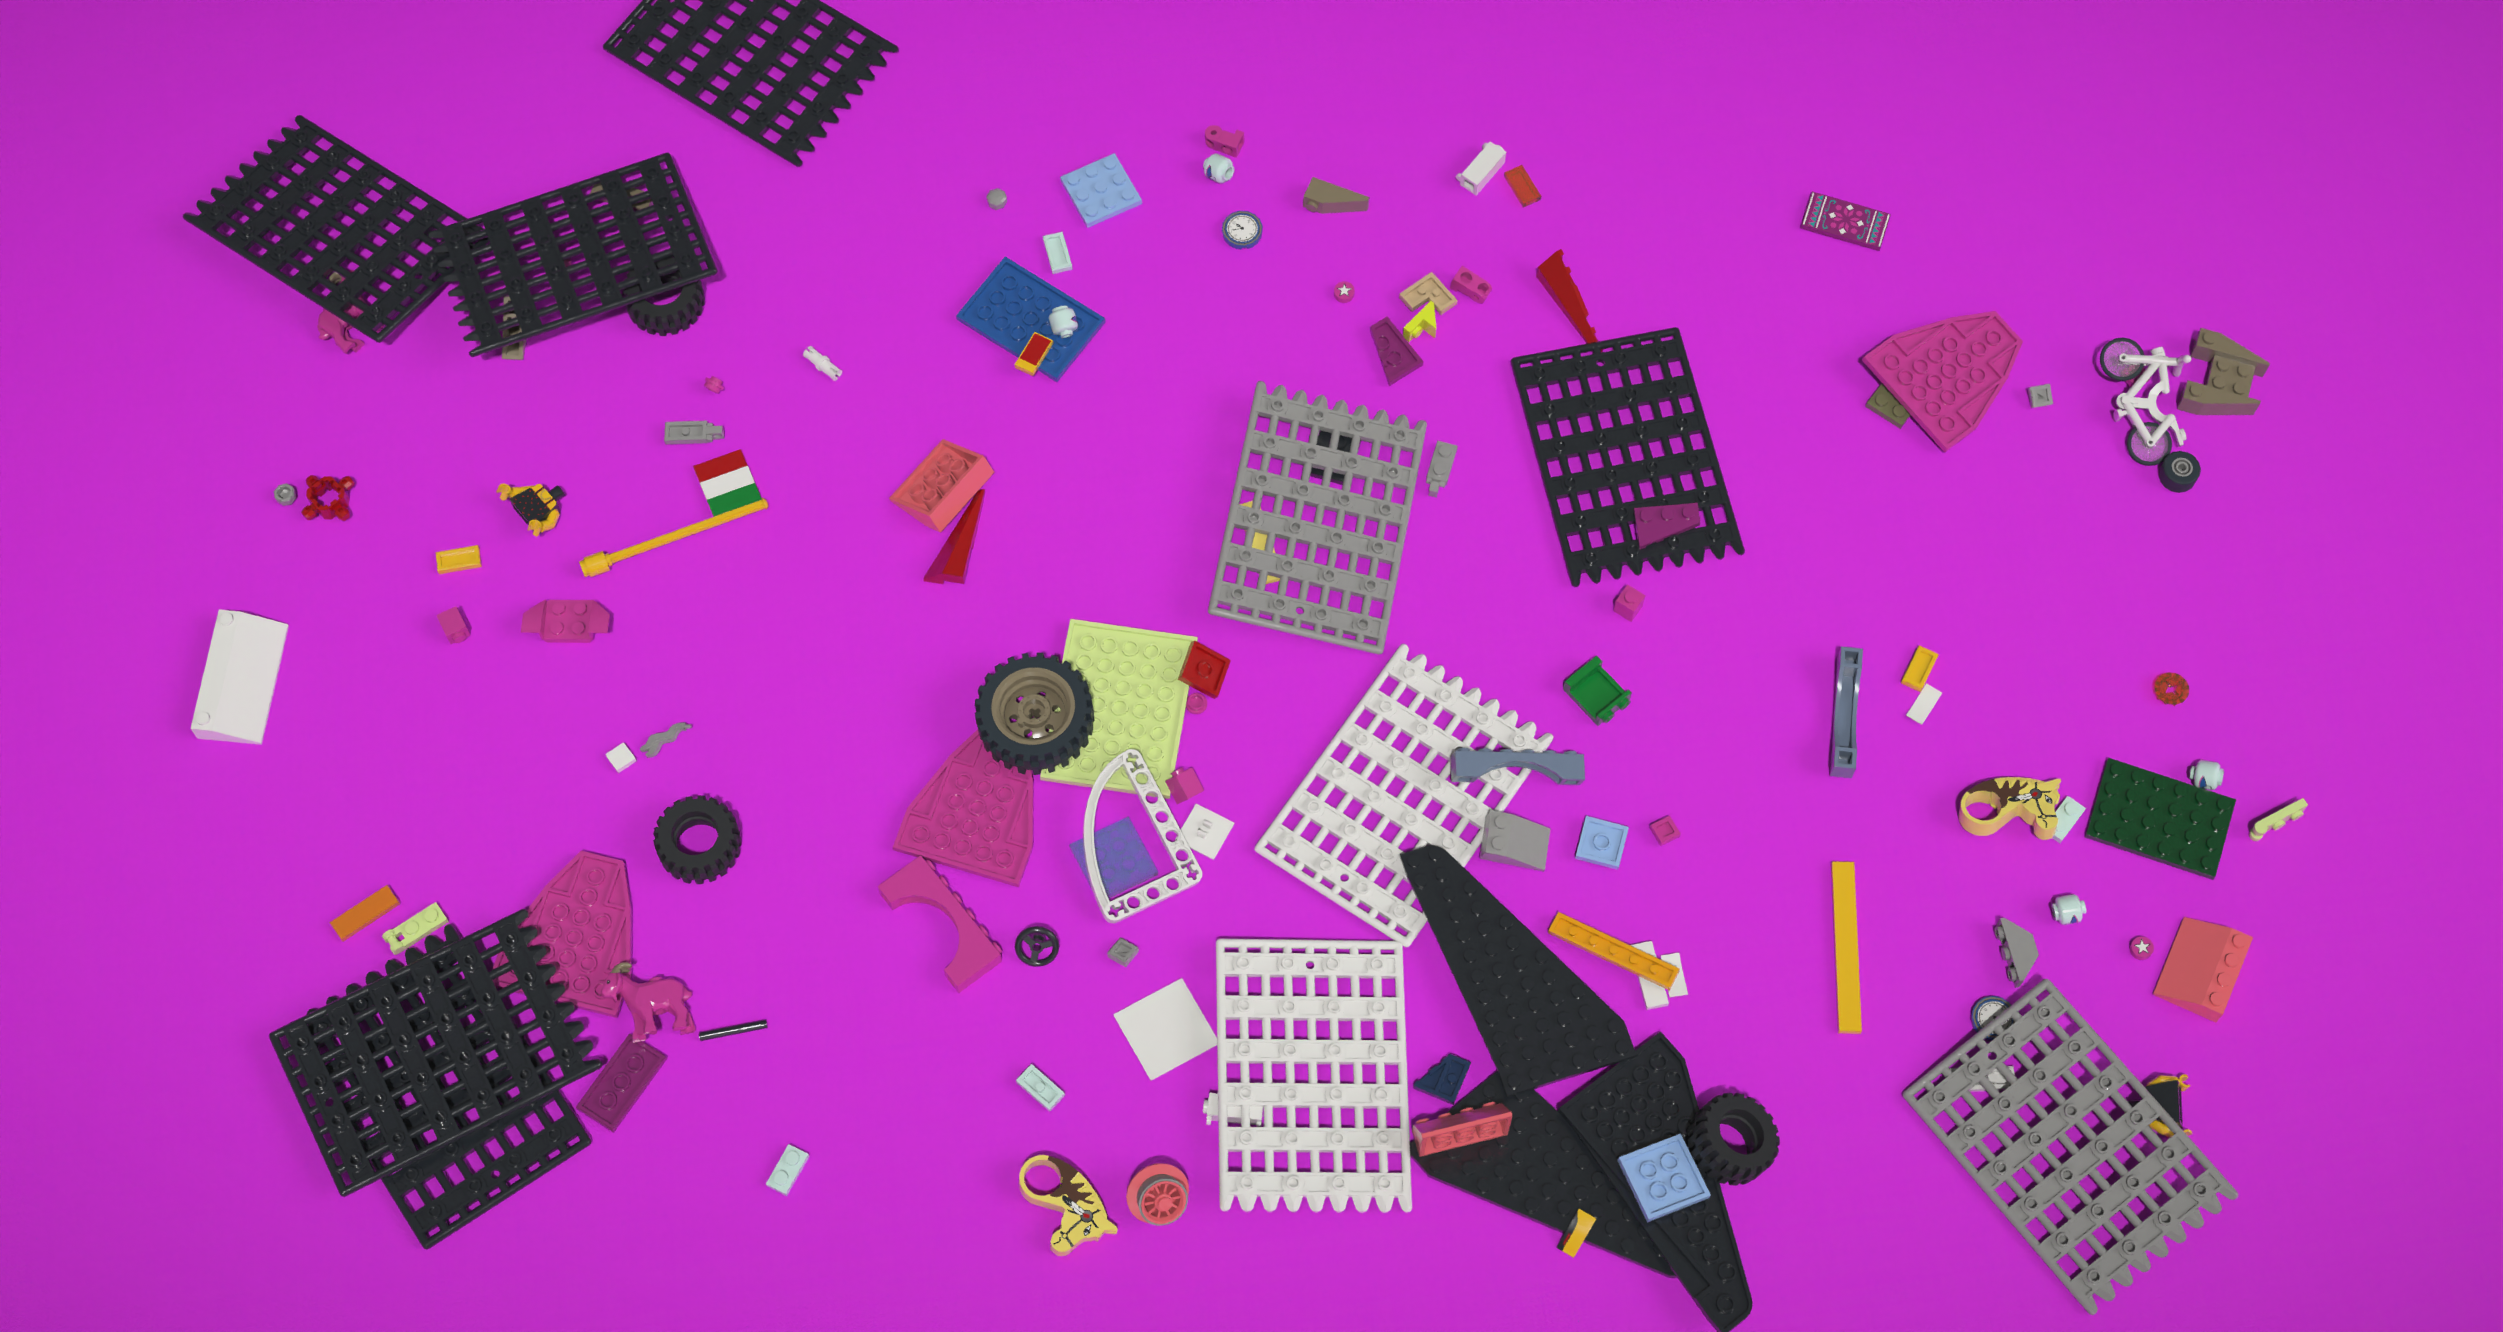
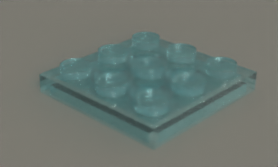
M1129 816L1094 833L1097 865L1108 899L1158 875V871ZM1082 838L1070 844L1069 847L1091 887L1085 865Z

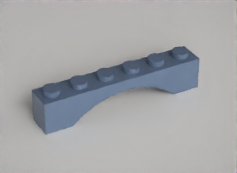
M1841 646L1837 656L1830 776L1852 778L1856 770V719L1863 649Z
M1459 748L1451 755V782H1474L1482 775L1504 767L1528 768L1549 777L1558 785H1580L1585 780L1584 754H1577L1576 751H1566L1564 754H1557L1553 750L1534 753V750L1513 752L1511 749H1503L1500 752H1492L1488 748L1479 749L1478 751H1470L1469 748Z

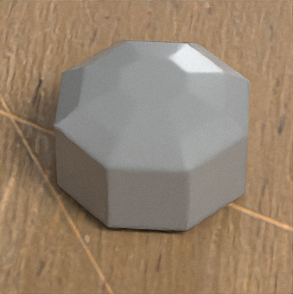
M1001 189L990 190L986 196L989 207L995 210L1004 208L1007 203L1005 191Z
M289 484L279 485L274 490L275 500L283 506L292 504L296 499L294 487Z

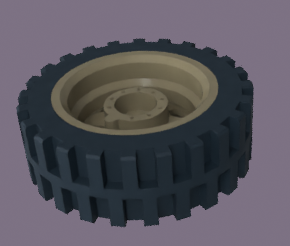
M1037 652L1036 657H1029L1028 653H1023L1022 659L1015 660L1014 657H1010L1007 659V665L1002 666L999 663L995 666L996 673L993 676L990 673L986 675V685L979 686V699H975V718L984 748L987 752H992V757L996 762L1002 760L1004 767L1009 770L1015 766L1018 768V773L1025 774L1026 770H1033V775H1040V770L1048 769L1049 773L1055 772L1054 767L1059 764L1063 768L1069 765L1068 759L1070 757L1077 759L1080 756V747L1086 748L1089 743L1088 735H1092L1094 711L1087 682L1082 680V675L1077 669L1072 671L1069 662L1065 660L1061 664L1055 655H1051V658L1048 659L1044 658L1043 653ZM1040 692H1043V693H1045L1046 695H1045V697H1043V696L1037 695V694L1040 693ZM1023 697L1020 703L1016 701L1017 698ZM1059 707L1060 712L1055 713L1054 711ZM1010 718H1012V719L1017 720V721L1014 722V723H1011L1009 720H1010ZM1045 728L1053 730V732L1048 733ZM1032 731L1031 737L1026 738L1025 736Z

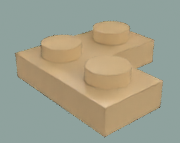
M1432 272L1399 294V298L1412 312L1427 301H1432L1434 308L1442 315L1457 305L1458 301Z

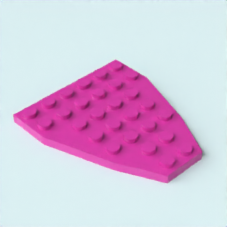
M1996 311L1952 317L1895 334L1865 355L1862 361L1944 452H1947L1978 427L2008 379L2023 341Z
M978 730L975 731L947 758L908 806L895 839L893 850L914 857L921 855L923 859H929L931 862L1019 887L1033 849L1032 771L1026 770L1025 774L1018 773V768L1015 766L1009 770L1004 767L1002 760L996 762L992 757V752H987L984 748L983 740L980 739Z
M580 851L544 887L527 909L529 915L518 925V928L536 927L538 934L527 944V947L544 945L547 953L536 965L553 964L556 967L555 974L545 984L563 983L566 989L554 1001L555 1003L572 1002L575 1008L617 1018L624 1000L621 993L618 994L617 1002H614L611 998H603L601 990L606 978L615 965L621 962H628L632 965V909L625 864L621 860ZM504 951L497 955L493 969L509 962ZM632 967L628 968L630 969L629 973H622L630 980L632 977ZM513 970L493 979L496 988L500 989L518 981ZM522 989L516 992V993L524 994V992H523Z

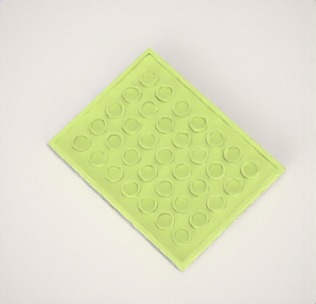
M1070 619L1062 664L1065 660L1069 662L1072 671L1077 669L1082 675V680L1086 681L1089 686L1094 711L1092 735H1088L1089 743L1086 748L1080 747V756L1077 759L1070 757L1068 759L1069 765L1063 768L1059 764L1054 767L1055 772L1049 773L1048 769L1041 770L1040 780L1092 788L1107 764L1123 752L1134 749L1144 759L1163 798L1170 799L1171 792L1165 781L1172 778L1171 773L1176 768L1190 688L1189 685L1178 680L1189 646L1194 640L1198 642V637ZM1058 707L1054 712H1060V708ZM1128 756L1127 763L1132 762L1134 770L1131 772L1134 773L1137 770L1135 766L1136 758ZM1123 767L1111 776L1103 788L1104 790L1137 794ZM1138 774L1135 777L1137 783L1142 785L1147 783V777L1144 774ZM1148 793V794L1146 795V796L1157 797V796H1156L1155 794H1153V793Z

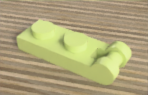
M2304 798L2258 821L2249 832L2250 839L2259 841L2267 831L2271 829L2276 831L2282 828L2289 819L2295 821L2304 815L2303 811L2308 806Z
M435 902L394 929L386 931L382 938L386 943L390 944L392 953L397 955L449 921ZM403 935L405 939L398 941L397 938Z

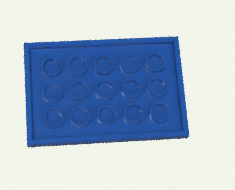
M1007 257L1002 259L956 315L958 321L1017 358L1021 355L1034 332L1053 340L1052 347L1037 370L1056 382L1059 381L1106 322L1103 316ZM1059 306H1068V308L1074 310L1078 328L1073 331L1072 336L1061 338V335H1055L1052 332L1049 322V315L1052 313V309Z

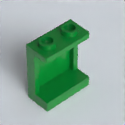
M1598 656L1594 657L1569 677L1563 687V690L1597 726L1603 722L1608 723L1614 717V713L1617 710H1624L1630 704L1632 694L1630 690L1625 692L1601 667L1603 661Z

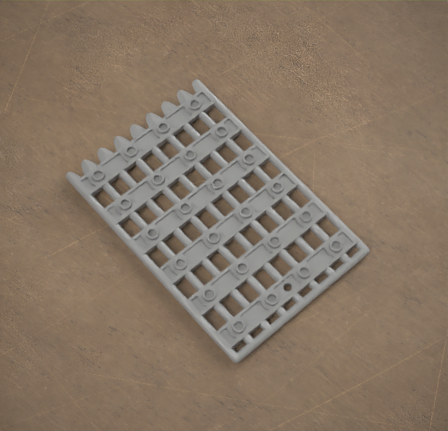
M1258 381L1254 392L1208 613L1378 655L1382 654L1388 631L1427 422L1420 420L1414 429H1409L1408 418L1403 414L1398 416L1392 425L1389 424L1388 414L1384 409L1378 411L1372 420L1369 419L1368 410L1365 405L1358 406L1353 415L1348 413V406L1344 400L1338 401L1334 408L1330 410L1324 395L1316 397L1313 404L1310 405L1307 401V395L1303 390L1297 391L1292 400L1287 399L1286 388L1283 385L1277 386L1273 393L1268 395L1266 384L1263 381ZM1258 415L1270 418L1267 433L1255 430ZM1279 420L1291 423L1288 438L1276 435ZM1299 425L1311 428L1308 443L1296 440ZM1319 430L1332 433L1329 448L1317 445ZM1340 435L1352 438L1349 453L1337 450ZM1360 440L1372 443L1370 458L1357 455ZM1381 445L1393 448L1390 462L1378 460ZM1401 450L1413 453L1411 467L1398 465ZM1250 452L1263 455L1260 470L1247 467ZM1271 457L1283 460L1280 475L1268 472ZM1291 462L1304 465L1301 480L1288 477ZM1312 467L1324 470L1321 485L1309 482ZM1332 472L1345 475L1342 490L1329 487ZM1353 477L1365 480L1362 495L1350 492ZM1373 482L1385 485L1383 500L1370 497ZM1394 487L1406 490L1403 505L1391 502ZM1242 490L1255 492L1252 507L1239 505ZM1263 495L1275 497L1272 513L1260 510ZM1283 500L1296 502L1293 518L1280 515ZM1304 504L1317 507L1314 522L1301 520ZM1325 510L1337 512L1334 527L1322 525ZM1345 514L1358 517L1355 532L1342 530ZM1366 519L1378 522L1375 537L1363 535ZM1386 524L1399 527L1396 542L1384 540ZM1234 527L1247 530L1244 545L1231 543ZM1255 532L1267 535L1264 550L1252 548ZM1276 537L1288 540L1285 555L1273 553ZM1296 542L1309 545L1306 560L1293 558ZM1317 547L1329 550L1327 565L1314 563ZM1338 552L1350 555L1347 570L1335 568ZM1358 557L1371 560L1368 575L1356 573ZM1379 562L1391 565L1389 580L1376 577ZM1226 565L1239 568L1235 584L1223 581ZM1247 570L1259 573L1256 589L1244 586ZM1268 575L1280 578L1277 594L1265 591ZM1289 580L1301 583L1298 599L1285 596ZM1309 585L1322 588L1319 604L1306 601ZM1330 590L1343 593L1340 609L1327 606ZM1351 595L1363 598L1360 614L1348 611ZM1372 600L1384 603L1381 619L1369 616ZM1217 605L1230 606V610L1218 608ZM1301 608L1304 613L1298 614L1296 609ZM1238 610L1251 611V615L1239 613ZM1259 615L1272 616V620L1260 618ZM1280 619L1293 621V625L1281 623ZM1301 624L1314 626V630L1302 628ZM1322 628L1335 631V634L1323 633ZM1343 633L1356 636L1355 640L1344 638ZM1364 638L1377 641L1376 645L1365 643Z
M2043 979L1903 1092V1098L2090 1315L2096 1314L2098 1310L2092 1296L2094 1293L2106 1301H2112L2115 1298V1291L2110 1282L2111 1279L2125 1287L2133 1283V1277L2128 1268L2129 1264L2141 1272L2150 1270L2151 1263L2145 1251L2149 1250L2161 1258L2168 1255L2169 1250L2163 1238L2165 1235L2177 1243H2183L2186 1240V1233L2181 1225L2182 1221L2193 1228H2201L2204 1225V1220L2198 1209L2200 1206L2212 1214L2220 1213L2222 1206L2216 1193L2219 1192L2231 1200L2238 1198V1192L2049 979ZM2044 990H2047L2050 995L2039 1002L2036 997ZM2029 1003L2032 1009L2022 1016L2018 1011ZM2064 1013H2067L2081 1028L2071 1037L2056 1021ZM2012 1017L2015 1023L2004 1030L2001 1025ZM2048 1026L2063 1042L2054 1051L2038 1035ZM1994 1031L1998 1036L1987 1044L1983 1039ZM2031 1040L2046 1056L2037 1065L2021 1049ZM1977 1045L1980 1051L1969 1058L1966 1053ZM2096 1047L2112 1063L2102 1072L2087 1056ZM1990 1052L1996 1054L1995 1060H1990L1988 1058V1054ZM2013 1054L2028 1070L2019 1079L2003 1063ZM1957 1060H1960L1963 1065L1952 1072L1949 1067ZM2079 1061L2094 1077L2085 1086L2069 1070ZM1996 1068L2011 1084L2002 1093L1986 1077ZM1942 1073L1945 1079L1937 1086H1934L1931 1081ZM2061 1075L2076 1090V1093L2068 1100L2052 1085ZM2127 1082L2143 1098L2134 1107L2118 1092V1089ZM1977 1083H1980L1993 1098L1984 1107L1969 1092ZM1925 1088L1928 1093L1917 1100L1914 1095ZM2044 1089L2059 1105L2050 1114L2034 1098ZM1961 1096L1976 1112L1966 1122L1951 1105ZM2110 1096L2125 1112L2116 1121L2100 1105ZM2025 1104H2028L2042 1120L2032 1129L2017 1113ZM2092 1110L2108 1127L2098 1136L2083 1120ZM1943 1111L1958 1126L1949 1136L1934 1120ZM2009 1117L2024 1133L2014 1143L1999 1126ZM2157 1118H2160L2174 1133L2165 1143L2149 1127ZM2074 1125L2090 1141L2081 1150L2065 1134ZM2141 1131L2157 1148L2147 1157L2131 1140ZM1991 1132L2007 1148L1997 1157L1982 1141ZM2057 1139L2073 1155L2063 1164L2048 1148ZM1973 1146L1989 1162L1980 1171L1964 1155ZM2123 1146L2139 1162L2130 1171L2114 1155ZM2039 1153L2055 1169L2046 1178L2030 1162ZM2190 1153L2206 1170L2196 1179L2180 1162ZM2106 1160L2122 1177L2112 1186L2096 1169ZM2022 1167L2038 1184L2028 1193L2012 1176ZM2172 1167L2188 1184L2179 1193L2163 1177ZM2088 1174L2104 1191L2095 1200L2079 1184ZM2155 1181L2170 1197V1200L2161 1208L2145 1191ZM2004 1182L2020 1198L2010 1207L1995 1191ZM2070 1189L2086 1205L2077 1214L2061 1198ZM2137 1196L2153 1213L2143 1222L2127 1205ZM2053 1203L2069 1220L2059 1229L2043 1212ZM2118 1211H2121L2135 1227L2126 1236L2110 1220ZM2035 1217L2051 1234L2042 1243L2026 1227ZM2101 1225L2118 1242L2108 1251L2092 1234ZM2084 1239L2100 1256L2091 1265L2074 1248ZM2066 1254L2082 1270L2072 1280L2057 1263Z

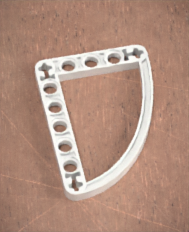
M1130 749L1115 757L1099 774L1092 787L1083 822V851L1090 885L1101 913L1109 923L1122 921L1197 885L1202 878V870L1141 754L1137 750ZM1128 756L1136 758L1135 766L1137 770L1134 773L1131 772L1134 770L1132 762L1127 763ZM1123 767L1177 871L1110 902L1104 889L1096 860L1094 818L1097 803L1105 784L1115 772ZM1138 774H1144L1147 777V783L1139 784L1135 777ZM1148 793L1155 794L1158 799L1157 802L1153 804L1148 803L1145 798ZM1159 812L1165 813L1168 818L1167 821L1164 823L1158 822L1155 817L1156 814ZM1169 831L1175 832L1178 837L1177 841L1169 842L1166 839V833ZM1176 852H1186L1188 859L1186 861H1179L1176 858ZM1190 862L1192 863L1189 866L1191 873L1196 872L1197 874L1195 880H1193L1192 878H1187V875L1189 873L1187 867L1182 869V867L1188 865ZM1169 879H1174L1178 882L1176 890H1170L1167 887L1166 882ZM1150 888L1156 889L1159 897L1157 899H1150L1147 896V890ZM1129 898H1136L1139 901V907L1135 909L1130 908L1127 904ZM1120 902H1122L1124 909L1117 913V917L1108 914L1111 907L1113 910H1117L1121 907Z

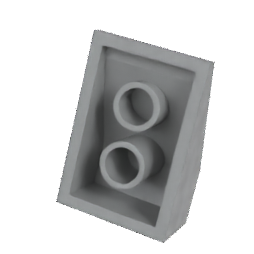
M1491 810L1485 817L1480 859L1545 871L1550 828L1513 814Z

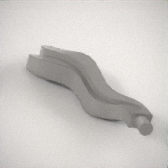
M685 722L672 725L666 732L653 734L648 738L646 744L640 747V751L647 752L645 755L648 758L654 757L659 753L663 744L674 742L681 731L691 729L692 725Z

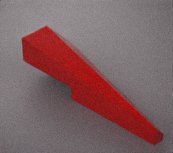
M1562 249L1557 250L1538 266L1536 277L1586 344L1598 342L1594 334L1596 333L1595 328L1590 327L1586 319L1589 313L1582 296L1569 274L1571 273L1570 267H1566L1562 260L1564 253Z
M980 489L975 494L925 574V582L944 584V581L964 584L971 550L974 547L985 489Z

